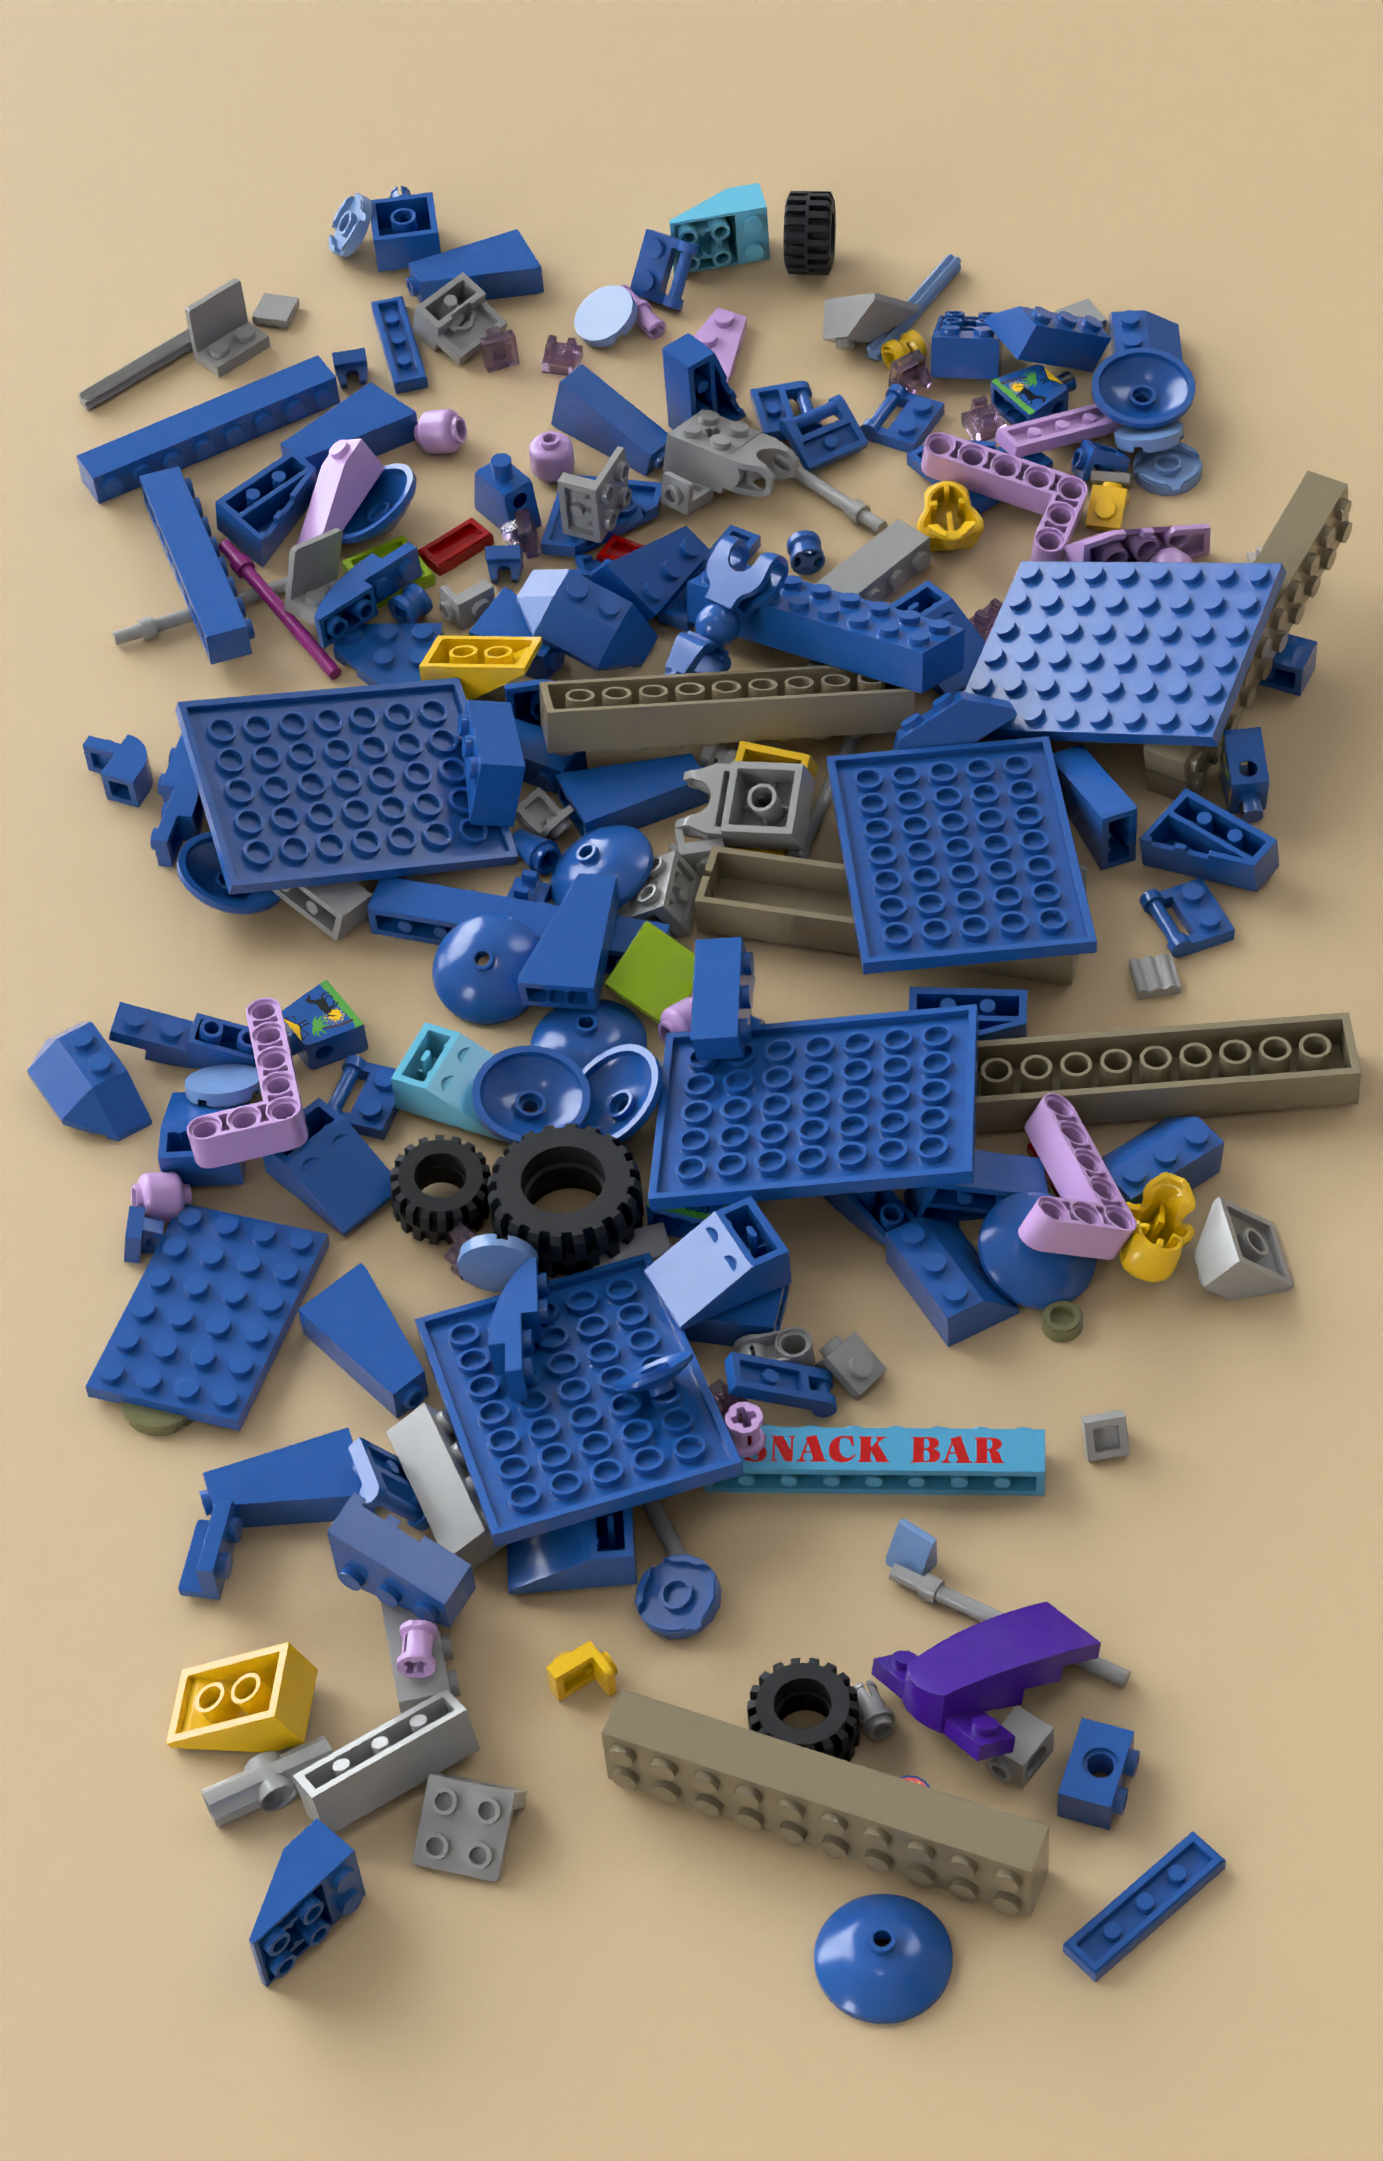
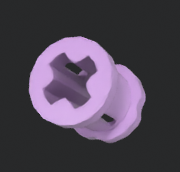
M746 1401L737 1402L730 1406L729 1411L725 1414V1423L739 1456L751 1457L758 1454L765 1444L764 1432L760 1428L763 1424L761 1409L757 1405ZM740 1413L742 1414L743 1423H739ZM747 1436H751V1445H748Z
M408 1620L403 1622L399 1630L400 1639L403 1641L402 1654L397 1658L396 1668L399 1673L410 1678L428 1677L435 1672L436 1661L432 1657L433 1643L438 1640L437 1626L426 1620Z

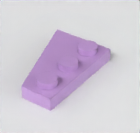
M718 307L696 332L694 337L715 352L727 376L726 381L729 385L730 378L734 374L736 357L740 353L746 333L747 317Z

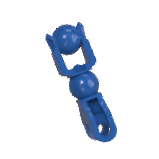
M733 535L723 537L707 562V576L710 581V587L705 598L711 604L705 606L697 614L695 621L696 633L689 630L687 633L681 632L677 635L665 665L666 672L664 675L728 671L732 660L728 656L729 652L724 647L732 644L738 637L741 627L739 618L748 621L757 608L766 606L776 599L789 572L787 560L779 554L766 552L760 555L751 568L745 570L750 555L747 545L742 539Z

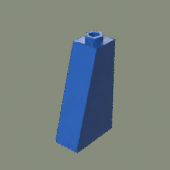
M518 229L408 263L410 277L406 278L407 288L412 297L416 296L420 303L462 272L486 293L485 300L544 292L541 265Z
M583 364L559 382L551 425L609 457L612 456L618 446L625 448L626 462L629 463L630 468L644 476H647L656 468H663L668 432Z
M370 382L280 444L282 456L294 449L316 468V478L318 479L321 466L328 457L330 448L339 440L362 439L375 456L415 441L414 427L418 424L416 411Z
M1082 744L1053 753L1067 815L1099 869L1102 871L1136 860L1137 807Z
M690 753L564 772L555 775L558 801L563 809L570 805L575 810L570 820L580 836L595 829L612 825H626L640 829L708 803V794L688 787L687 782L683 780L684 772L701 769L705 766H699Z
M579 873L518 976L517 984L522 1005L598 1011L620 902L617 876L603 873Z
M359 1263L298 1309L303 1334L397 1419L408 1410L417 1408L425 1397L429 1395L423 1367L367 1268L362 1263Z
M347 1427L202 1473L207 1489L200 1491L199 1494L206 1516L212 1514L215 1500L220 1498L233 1500L236 1515L242 1518V1528L334 1521L353 1493L360 1494L362 1482L353 1471L354 1462L348 1449L353 1443L349 1428ZM363 1504V1507L376 1514L375 1507Z

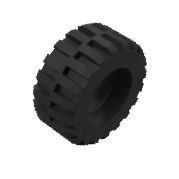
M565 1123L563 1128H555L554 1125L544 1126L543 1131L535 1134L532 1130L521 1137L520 1143L517 1144L514 1141L504 1150V1157L500 1156L497 1158L492 1167L493 1173L488 1178V1202L494 1234H497V1239L508 1240L509 1235L518 1237L531 1244L538 1253L539 1270L542 1273L547 1272L548 1277L556 1278V1274L568 1276L592 1269L600 1265L599 1256L604 1253L612 1259L620 1253L619 1243L622 1241L629 1245L635 1237L634 1229L643 1226L644 1206L640 1172L637 1163L633 1161L632 1153L624 1145L620 1146L619 1140L612 1135L606 1133L602 1136L599 1129L591 1126L581 1129L578 1128L577 1124ZM566 1188L583 1189L598 1196L590 1205L570 1213H552L534 1206L543 1196Z

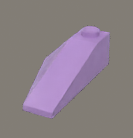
M362 439L339 440L330 448L329 455L321 466L297 544L335 528L343 531L385 467Z
M1208 524L1112 530L1065 545L1064 562H1149L1155 553L1165 548H1177L1193 560L1209 554L1211 528Z

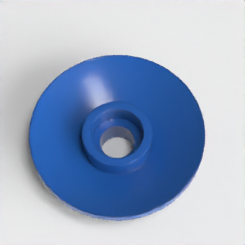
M692 1351L678 1352L648 1363L619 1379L614 1384V1387L619 1392L648 1390L651 1397L662 1395L674 1388L671 1379L688 1366L694 1358Z

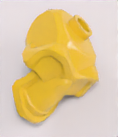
M942 481L933 484L924 492V511L916 524V530L930 537V552L953 551L957 549H971L984 532V523L978 511L971 506L968 489L957 482Z
M1164 1172L1153 1178L1145 1186L1141 1204L1126 1202L1135 1218L1137 1226L1120 1251V1260L1123 1268L1130 1275L1151 1283L1169 1279L1178 1264L1182 1247L1186 1246L1195 1236V1229L1191 1225L1182 1222L1188 1214L1194 1211L1196 1206L1191 1187L1185 1178Z

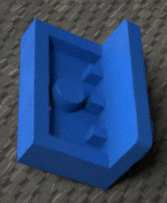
M216 1498L210 1520L200 1519L197 1521L178 1586L180 1595L220 1600L225 1580L229 1579L231 1575L232 1555L235 1544L239 1543L242 1535V1518L237 1517L233 1500Z

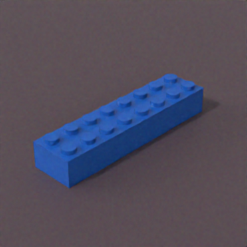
M746 564L745 570L751 568L752 566ZM707 570L687 581V621L694 624L697 614L705 606L711 604L705 598L710 587ZM788 575L776 599L766 606L757 608L748 621L739 618L741 627L738 637L921 694L964 669V628L953 626L944 619L933 620L920 616V613L917 611L899 610L890 607V604L886 602H872L862 599L856 593L835 591L826 584L808 583L802 581V578L799 576Z

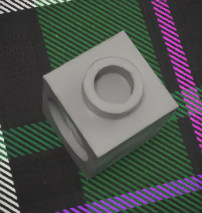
M1016 1705L1001 1724L1016 1737L1013 1753L986 1759V1766L1001 1781H1011L1023 1789L1054 1751V1728Z

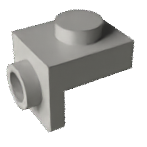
M670 471L662 475L660 502L685 515L691 514L713 500L714 491L712 489L688 481Z
M486 579L457 595L447 585L439 588L441 599L439 610L442 616L447 621H452L461 631L474 625L495 599L494 587Z
M538 787L518 804L515 819L528 832L547 839L553 837L557 840L571 827L568 820L575 810L570 805L562 810Z
M682 828L675 829L676 843L669 844L670 852L676 850L700 877L705 876L704 870L712 846L724 847L723 838L685 843Z
M856 1332L843 1340L838 1335L832 1338L819 1350L823 1358L814 1365L817 1368H827L854 1399L860 1396L888 1370Z

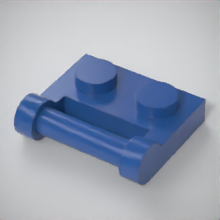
M646 229L630 289L639 297L673 309L682 310L684 300L681 298L693 255H697L699 245L653 229ZM679 250L681 253L669 294H666L676 252Z
M795 381L750 389L751 402L761 432L777 438L779 441L788 440L779 429V420L787 416L794 417L789 400L793 399L795 402H798L801 414L814 409L810 399L812 391L809 383L806 381ZM822 421L800 429L801 434L804 435L823 427Z
M895 383L886 391L885 400L871 419H866L860 428L868 441L910 453L923 444L927 436L945 414L944 403L907 392L902 385ZM896 406L903 408L888 429L882 427Z
M839 394L831 397L828 403L793 418L787 416L778 422L782 435L788 439L803 468L809 472L864 450L869 443L846 401ZM833 415L839 419L807 434L802 435L800 429Z
M1202 878L1162 891L1150 889L1143 893L1139 899V903L1144 911L1151 913L1168 941L1167 948L1175 958L1184 957L1234 940V927ZM1172 907L1189 934L1188 936L1179 931L1167 912V908Z
M348 1055L342 1065L343 1074L328 1105L341 1114L359 1135L384 1140L399 1110L396 1108L391 1077L396 1069L368 1063L357 1055ZM357 1079L366 1081L351 1112H342Z
M361 1437L355 1440L348 1449L354 1462L353 1471L362 1482L359 1495L366 1499L365 1504L371 1507L381 1506L407 1519L408 1525L419 1531L428 1529L430 1527L398 1456Z

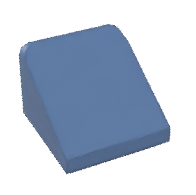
M902 1518L898 1522L888 1549L886 1564L892 1568L897 1563L926 1576L937 1565V1540L910 1521Z

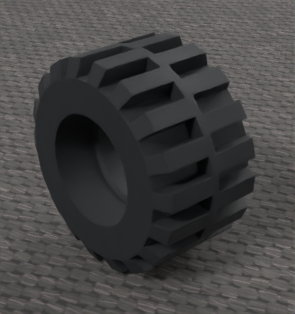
M790 191L785 205L783 233L786 270L789 275H829L833 268L835 255L836 210L834 197L831 191Z
M435 1135V1140L431 1141L427 1137L418 1139L419 1145L416 1147L413 1144H409L404 1148L405 1155L399 1154L395 1159V1168L391 1169L390 1174L391 1201L396 1222L401 1221V1229L406 1234L413 1231L414 1239L422 1242L424 1238H428L431 1245H438L440 1240H446L447 1245L456 1244L455 1238L461 1237L463 1240L470 1238L471 1229L478 1232L483 1227V1219H488L490 1214L487 1184L491 1171L489 1165H486L485 1156L482 1152L476 1153L473 1144L467 1142L463 1145L461 1144V1138L452 1136L451 1140H444V1135ZM439 1182L450 1183L461 1189L456 1194L444 1198L432 1197L422 1192L425 1187Z
M800 1658L790 1659V1665L784 1666L782 1662L773 1665L772 1674L764 1671L759 1676V1685L752 1686L750 1700L747 1702L749 1730L850 1762L855 1755L854 1746H859L860 1741L858 1694L855 1686H850V1678L844 1672L837 1675L836 1666L829 1662L824 1667L820 1666L819 1659L809 1658V1663H800ZM802 1710L814 1711L826 1717L819 1725L807 1729L793 1728L782 1722L788 1715Z

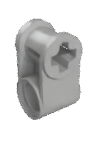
M788 1327L783 1330L763 1334H749L739 1338L733 1344V1352L812 1367L815 1365L812 1338L804 1328ZM751 1346L754 1347L755 1352L750 1351Z

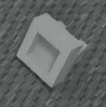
M1123 1410L1081 1417L1084 1451L1088 1462L1130 1455L1126 1416Z

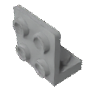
M236 278L185 309L195 361L218 378L270 347L269 336L248 322L242 285Z
M618 446L596 480L565 472L562 473L557 483L563 534L601 543L608 531H612L615 528L618 516L623 509L628 508L632 498V490L628 487L630 465L626 462L625 448Z
M338 528L291 547L288 557L289 566L285 587L284 610L315 627L314 616L325 595L338 581L343 531Z
M676 850L660 856H654L652 869L647 881L629 902L618 909L617 915L641 920L656 915L661 923L670 924L671 932L677 938L690 934L695 910V898L701 877Z
M446 1773L429 1774L412 1858L413 1864L492 1882L499 1881L513 1810L524 1808L527 1790Z

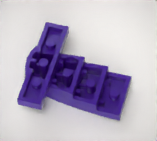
M1046 1601L1016 1609L975 1624L941 1641L919 1656L908 1650L896 1651L891 1655L874 1658L871 1674L903 1700L905 1708L917 1721L932 1730L946 1735L978 1762L1013 1753L1016 1738L985 1711L1022 1705L1025 1689L1061 1682L1063 1666L1097 1659L1101 1642Z

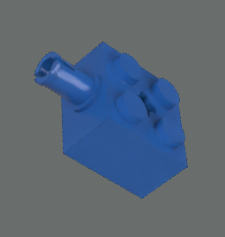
M397 186L391 190L390 198L371 200L373 208L371 225L378 272L409 268L408 263L441 253L433 192L411 195L407 187L401 186L402 195H399Z

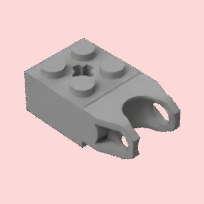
M702 409L667 434L663 471H670L688 481L712 489L720 494L730 490L738 494L763 497L774 492L773 484L775 479L783 480L797 475L799 458L792 449L777 438L752 429L744 422L732 421L719 416L715 411ZM776 455H783L789 460V471L783 470L774 463ZM765 478L766 487L764 489L759 488L754 483V480Z
M732 761L731 764L716 763L701 769L684 772L683 780L687 782L688 787L711 795L709 804L703 811L676 820L675 829L682 828L684 836L701 840L723 838L724 847L804 851L815 787V779L804 764Z

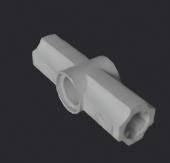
M322 1735L283 1754L275 1751L260 1753L247 1762L243 1772L201 1790L205 1804L216 1827L218 1828L259 1808H262L264 1811H276L289 1805L297 1796L298 1791L293 1775L333 1753L327 1738Z

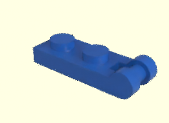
M732 1351L724 1361L728 1394L731 1396L812 1410L813 1414L818 1417H829L837 1411L836 1398L830 1391L834 1386L832 1373L827 1369Z

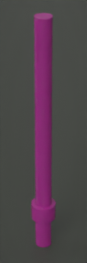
M229 539L223 540L219 544V550L231 562L230 568L239 578H244L326 675L331 680L337 679L341 675V669L293 614L284 610V603L257 573L253 561L247 554L240 553Z

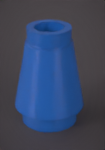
M523 829L513 833L512 838L518 855L532 871H537L538 874L544 875L554 871L562 855L556 842Z

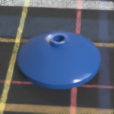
M1137 347L1118 351L1103 360L1094 372L1091 390L1095 404L1111 420L1132 428L1151 429L1171 424L1185 415L1194 400L1195 380L1190 369L1176 356L1159 349Z
M401 463L384 466V470L344 528L343 544H359L378 538L391 531L399 523L408 510L416 491V475L409 466Z
M626 825L605 826L581 836L565 850L554 868L550 884H552L550 894L555 905L560 906L579 873H603L617 876L620 894L619 909L640 891L650 875L654 858L650 842L641 831Z
M211 832L196 835L182 846L177 859L178 876L186 889L205 905L222 912L244 915L266 911L282 900L271 890L229 895Z
M482 914L461 922L444 937L434 957L432 974L439 998L455 1016L474 1024H500L519 1016L531 1005L521 1004L517 984L518 976L538 944L539 939L527 925L507 915ZM489 956L490 959L486 965H478L481 957Z
M600 999L598 1011L568 1008L553 1009L538 1023L531 1040V1046H541L556 1050L572 1059L581 1070L601 1053L619 1045L636 1044L647 1049L646 1031L639 1017L624 1005L606 999Z
M624 1044L601 1053L582 1070L590 1086L591 1100L588 1115L580 1128L586 1129L587 1126L597 1128L602 1136L608 1133L618 1139L620 1144L635 1135L649 1120L659 1101L663 1081L662 1068L654 1054L643 1046Z
M517 1046L495 1054L479 1069L472 1087V1104L477 1118L491 1134L510 1144L514 1141L517 1144L520 1143L521 1137L532 1130L535 1134L543 1131L544 1126L554 1125L555 1128H563L565 1123L577 1124L578 1128H580L588 1115L591 1100L590 1086L581 1068L566 1055L541 1046ZM525 1110H533L535 1112H526Z
M1025 1191L1002 1199L989 1211L983 1220L978 1236V1253L982 1268L989 1281L1003 1296L1023 1307L1044 1310L1046 1306L1056 1301L1065 1300L1072 1302L1084 1292L1091 1282L1097 1259L1041 1252L1027 1246L1019 1237V1226L1038 1198L1041 1196H1056L1038 1191Z
M871 1894L844 1904L826 1920L815 1943L814 1966L822 1991L838 2009L861 2021L890 2024L906 2021L922 2014L941 1997L952 1973L953 1952L951 1941L944 1925L927 1907L913 1899L900 1895ZM879 1939H886L890 1941V1944L885 1947H879L875 1942Z

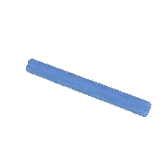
M949 254L906 301L919 305V312L871 341L866 347L868 351L866 355L869 359L873 358L876 362L882 360V344L892 339L899 340L901 334L911 327L960 271L961 259L959 257Z

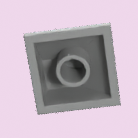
M878 293L825 299L823 340L836 343V348L856 349V344L869 343L918 313L919 305Z
M1220 1196L1215 1199L1194 1253L1199 1271L1198 1279L1203 1288L1208 1292H1214L1229 1300L1284 1292L1294 1287L1274 1223Z

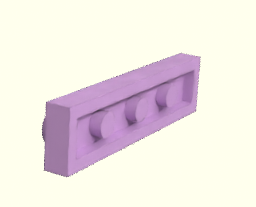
M1096 404L998 428L995 441L1008 454L1022 458L1027 455L1079 443L1083 439L1088 440L1114 433L1116 428L1122 424L1111 420L1099 410Z

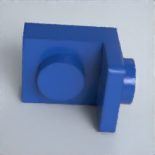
M1083 439L1080 448H1077L1073 454L1071 471L1084 482H1088L1093 468L1106 472L1118 470L1126 473L1131 460L1120 449Z

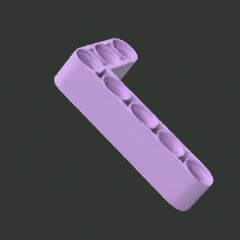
M934 432L927 436L921 462V469L925 475L939 481L957 482L969 491L1043 515L1034 536L1030 561H1063L1064 546L1071 543L1084 510L1088 488L1082 479L947 433Z
M267 997L254 1000L246 1008V1017L263 1101L202 1115L193 1119L187 1126V1134L195 1162L202 1168H216L293 1150L302 1146L308 1139V1130L281 1006L274 998Z
M1047 1093L1037 1105L1024 1128L1060 1197L1041 1196L1038 1198L1018 1228L1019 1237L1027 1246L1041 1252L1113 1260L1136 1229L1135 1218L1073 1105L1059 1094Z

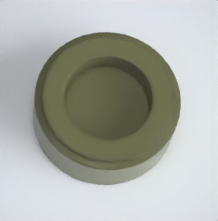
M1061 1300L1053 1302L1044 1308L1042 1312V1330L1048 1338L1057 1342H1069L1081 1334L1083 1329V1313L1076 1304Z

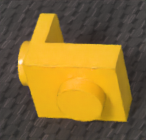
M1107 481L1103 482L1102 485L1093 484L1085 524L1086 528L1102 531L1122 530L1125 508L1129 504L1130 499L1128 490L1116 482Z
M591 1640L571 1652L561 1653L551 1664L546 1666L549 1689L559 1702L594 1680L599 1683L609 1697L617 1692L615 1675L618 1674L617 1666L611 1656L606 1651L600 1653Z

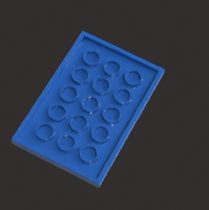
M185 1204V1208L179 1212L178 1217L171 1219L85 1386L88 1397L119 1404L120 1401L187 1416L189 1420L240 1431L330 1245L328 1234Z

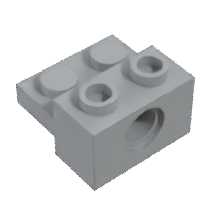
M462 272L415 307L412 330L434 351L441 348L460 365L507 329L508 322L485 302L486 293Z

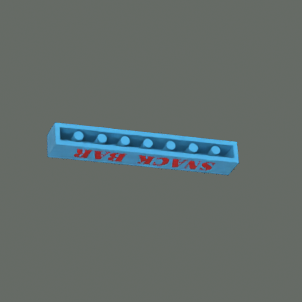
M764 1425L760 1427L765 1437L763 1449L754 1456L740 1457L744 1474L705 1486V1492L1045 1496V1429H1031L1028 1427H1018L1016 1429H990L987 1427L952 1429L942 1426L931 1428H904L901 1426L863 1428L854 1425L845 1428H834L815 1425L804 1427ZM747 1436L748 1445H751V1436Z

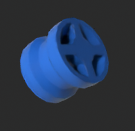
M803 530L792 534L788 538L786 547L790 556V565L794 572L800 575H811L818 572L824 566L825 556L821 549L820 537L817 533Z
M415 583L408 584L403 588L401 595H395L388 601L389 611L398 623H417L419 616L427 615L433 608L429 595L422 587Z

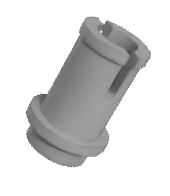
M873 1681L866 1682L869 1690L868 1693L863 1682L855 1685V1689L858 1694L862 1732L874 1740L883 1739L893 1732L895 1716L891 1710L886 1709L878 1692L877 1685Z

